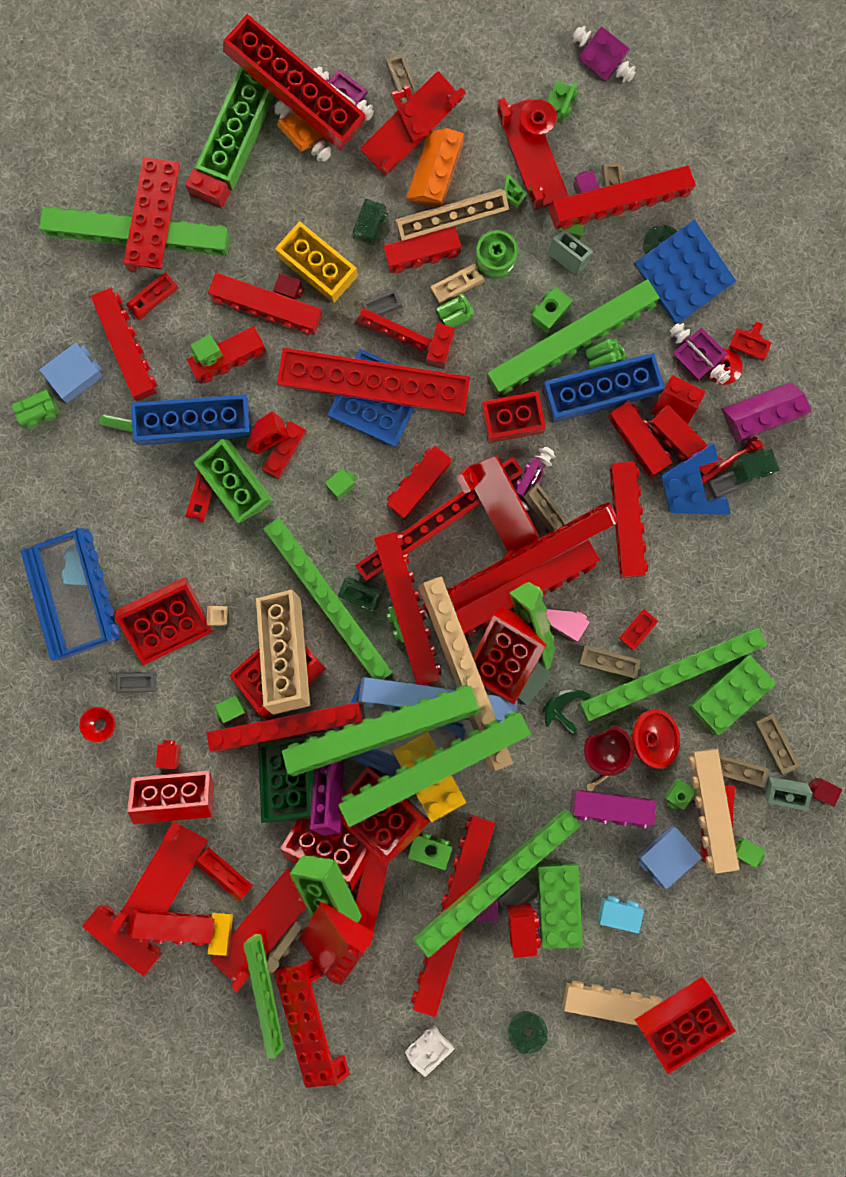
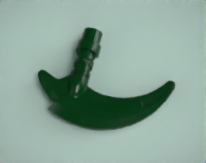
M576 689L556 693L547 701L542 711L545 712L546 727L550 725L551 720L558 719L565 729L573 734L577 728L562 715L561 710L567 702L575 698H590L591 695Z

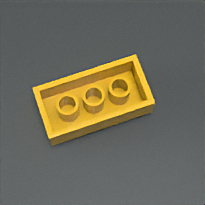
M300 221L275 248L277 257L333 304L358 277L357 268Z
M427 731L393 750V753L401 767L406 765L407 768L415 765L413 761L423 756L425 759L433 756L431 752L437 750ZM452 775L416 793L431 822L466 803Z

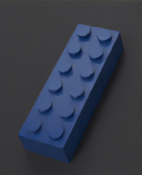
M654 353L545 381L542 387L552 423L623 405L628 401L631 403L657 396L665 389Z
M246 394L131 403L133 441L137 446L247 438L251 435L249 400Z

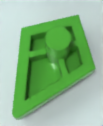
M507 174L504 184L507 201L518 208L527 193Z

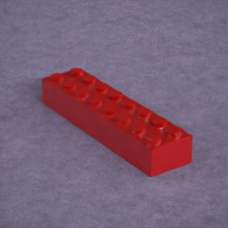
M246 14L223 40V52L338 150L341 151L363 125L366 117L365 113L249 14Z
M585 541L455 611L466 638L477 633V628L480 626L483 629L488 627L493 615L501 606L509 610L514 609L510 592L527 582L532 583L535 587L538 586L544 597L546 595L545 591L550 590V592H553L563 586L562 582L570 583L580 576L579 573L583 572L585 575L597 567L596 563L600 559L590 541Z

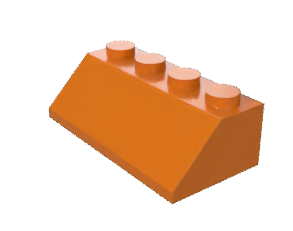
M448 128L430 132L426 138L406 200L432 208L443 206L463 146L464 133Z

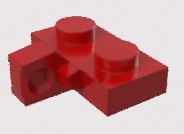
M756 321L751 330L747 329L746 332L737 328L728 347L764 361L772 342L762 338L763 335L759 333L763 324Z

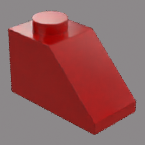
M272 411L257 420L246 443L247 448L258 455L288 438L283 419Z

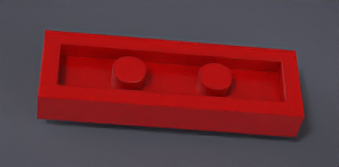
M291 421L286 426L288 438L275 445L262 468L264 472L277 479H280L307 432L306 429Z
M209 847L195 862L200 869L239 902L253 886Z

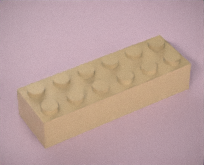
M293 590L256 598L263 706L272 714L310 706L301 598Z

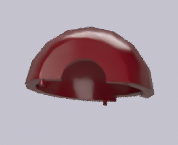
M618 726L609 728L607 731L588 737L585 740V760L590 768L598 774L606 776L618 775L627 770L633 761L635 751L633 741L628 733Z

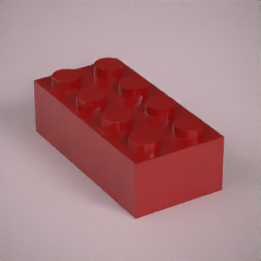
M210 771L131 778L127 812L132 823L144 824L211 818L214 798L212 775Z

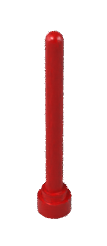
M756 436L749 439L743 449L711 469L705 476H701L702 483H706L747 454L757 453L763 449L761 441Z

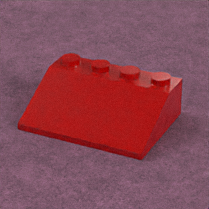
M186 577L117 609L115 613L116 621L142 665H146L213 632L211 626H207L205 613Z
M501 606L493 615L473 655V660L483 686L514 705L547 645L519 615L504 606Z
M305 645L308 685H310L326 668ZM259 648L229 676L257 712L265 719L271 720L276 714H272L263 706Z
M367 766L344 796L353 793L354 796L361 793L360 788L371 784V786L378 784L377 780L384 777V775L377 769ZM408 798L350 827L341 812V823L384 866L408 846L430 822V819Z
M311 819L297 820L280 848L283 857L297 864L302 855L335 860L349 890L352 891L363 872L370 851L342 823L339 834L323 836L310 829Z
M321 901L299 939L324 976L328 977L332 983L342 985L365 953L374 932Z
M703 976L634 1019L667 1075L736 1032L715 992Z

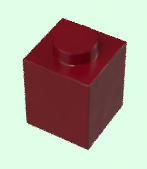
M279 273L273 292L298 300V298H302L304 288H302L301 280Z
M816 777L808 784L812 791V798L835 807L843 790Z

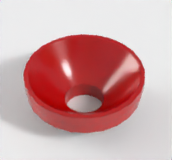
M90 708L80 718V732L85 739L91 742H103L109 739L115 731V717L106 708ZM100 718L106 722V727L103 730H98L95 727V722Z

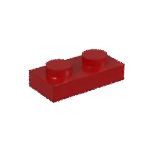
M642 609L618 639L631 650H635L659 621L645 609Z

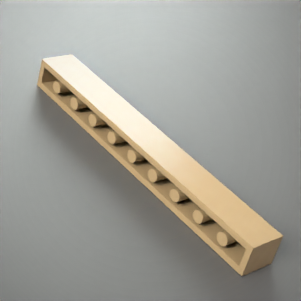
M441 576L419 585V589L457 688L468 685V687L472 686L475 690L482 713L470 716L469 720L473 730L479 729V731L487 728L486 724L496 720V717ZM507 747L484 758L488 769L492 771H497L513 764Z

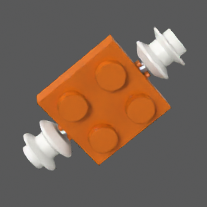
M278 101L274 111L276 115H280L277 126L300 152L313 147L311 154L313 156L318 155L317 161H326L331 156V147H325V138L282 101Z

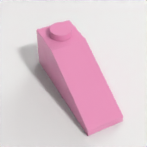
M547 609L546 616L551 624L550 627L575 643L579 641L590 623L586 620L587 616L578 611L575 613Z

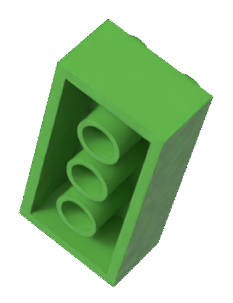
M750 654L744 655L692 701L688 708L713 735L719 736L775 686L776 683Z
M302 855L290 875L311 917L322 901L358 923L362 916L337 862L332 859Z
M576 863L537 864L540 942L542 948L583 947L579 865Z

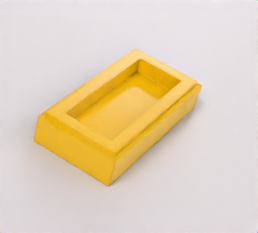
M212 913L215 921L211 944L209 943L208 954L229 956L233 914Z

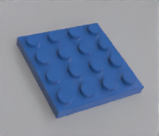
M695 219L634 263L643 279H648L660 297L658 301L675 325L736 282Z
M359 349L355 359L393 364L362 349ZM337 395L330 408L328 417L396 448L415 407Z

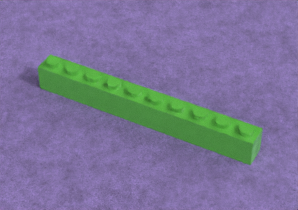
M57 207L42 208L39 229L44 236L127 245L132 216H115L112 213L97 214L94 211L79 212L75 209L61 210ZM170 222L165 250L228 256L230 233L228 228L222 225H215L214 227L203 223Z
M647 279L489 371L486 378L497 396L502 394L506 396L513 391L515 386L519 385L521 387L528 383L529 378L532 376L538 377L542 375L549 366L554 368L559 365L561 359L573 357L577 354L578 349L590 347L593 344L592 341L597 338L601 340L609 335V331L613 329L617 331L622 328L626 321H634L641 316L640 313L643 311L649 312L657 306L656 303L660 297Z
M278 517L263 528L373 679L385 680L392 675L391 669L281 519Z
M755 628L578 703L585 721H591L763 648L767 644L760 628Z
M463 685L456 688L457 691L443 692L438 694L437 698L431 700L430 698L418 701L419 704L405 705L400 707L399 711L393 713L392 711L384 712L379 718H367L362 720L361 724L346 725L343 727L344 730L338 732L336 730L329 731L320 738L311 737L306 740V743L300 745L299 743L291 744L288 746V749L282 750L287 773L296 776L482 713L475 690L472 686Z
M513 710L504 715V720L498 722L496 719L486 724V729L482 731L476 729L468 733L469 738L463 741L461 738H458L449 743L451 747L445 750L441 747L431 752L433 756L427 759L423 756L413 761L414 766L407 768L405 765L396 770V775L392 777L386 775L377 780L378 784L374 786L368 784L360 788L361 793L355 796L353 793L341 798L343 802L338 806L348 826L350 827L532 735L521 712L516 713Z
M569 810L560 811L412 938L424 955L429 958L581 825Z

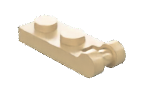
M472 264L430 287L439 305L485 281L483 276L478 273L479 269L476 264ZM472 275L473 279L469 280L467 276Z

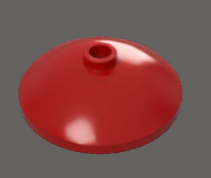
M658 709L645 711L638 717L632 734L634 750L638 758L650 768L660 769L669 766L676 759L680 748V734L674 719L668 713Z

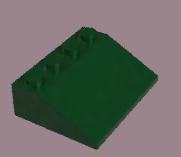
M311 736L258 744L261 823L311 819L314 770L296 776L288 774L282 750L288 749V746L291 744L299 743L300 745L306 743V740L311 738Z

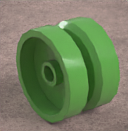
M500 230L489 231L480 238L476 248L475 261L481 274L487 278L501 279L511 273L514 269L518 252L517 243L514 238L507 232Z

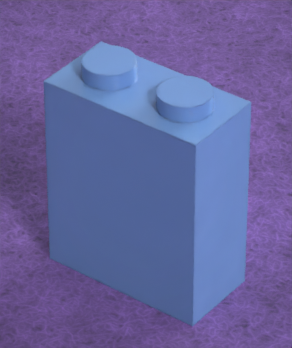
M77 343L71 345L39 369L66 403L103 377L100 373L102 368L95 360L91 361L89 359L91 355L85 346L80 347Z
M672 825L637 855L640 859L638 864L645 872L649 870L653 874L651 879L658 887L662 885L666 889L702 858L681 832Z

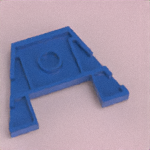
M710 443L702 451L693 454L690 459L683 463L681 462L661 475L670 513L730 514L726 496L709 501L706 500L699 466L719 461L714 443Z

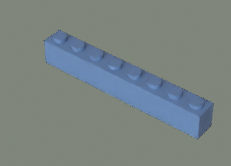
M362 677L359 701L364 702L363 706L375 707L377 703L383 704L384 709L395 710V706H414L419 704L418 701L430 698L431 700L437 698V695L440 693H452L457 690ZM487 695L498 722L505 719V714L513 710L516 712L518 699L513 705L500 696Z

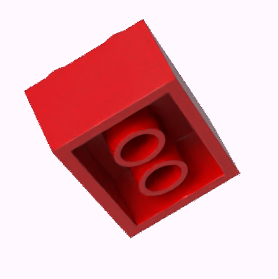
M538 391L482 402L481 410L488 444L543 434L546 429Z

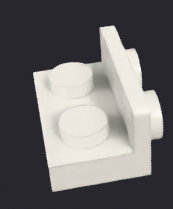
M432 1025L415 1043L410 1045L405 1053L410 1064L426 1077L454 1050V1047L440 1034L438 1028Z

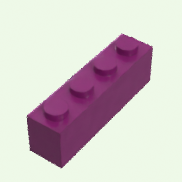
M344 759L314 769L310 829L323 836L340 833L341 810L338 805L342 802Z

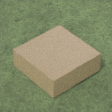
M207 606V626H227L228 607Z

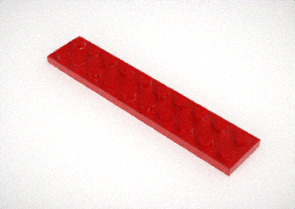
M283 347L277 379V386L459 415L465 414L470 376Z

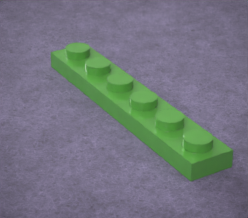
M254 934L244 942V951L251 975L252 990L259 1014L264 1048L266 1049L267 1058H275L284 1049L262 936L261 934Z

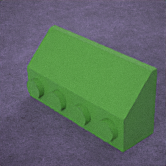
M221 439L193 462L237 523H241L260 513L274 501L228 440Z
M527 582L510 592V597L515 613L546 643L547 646L538 663L548 670L550 669L555 651L554 636L550 631L551 624L546 616L547 608L542 600L543 593L538 586L535 587L532 583Z

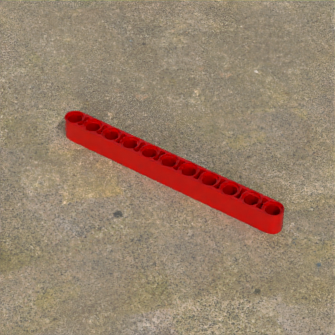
M606 502L447 589L454 610L457 611L616 524L619 520L611 504ZM424 603L422 606L431 620L426 604Z

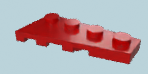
M362 308L354 324L394 338L399 342L412 345L414 349L419 351L426 350L432 341L365 308Z

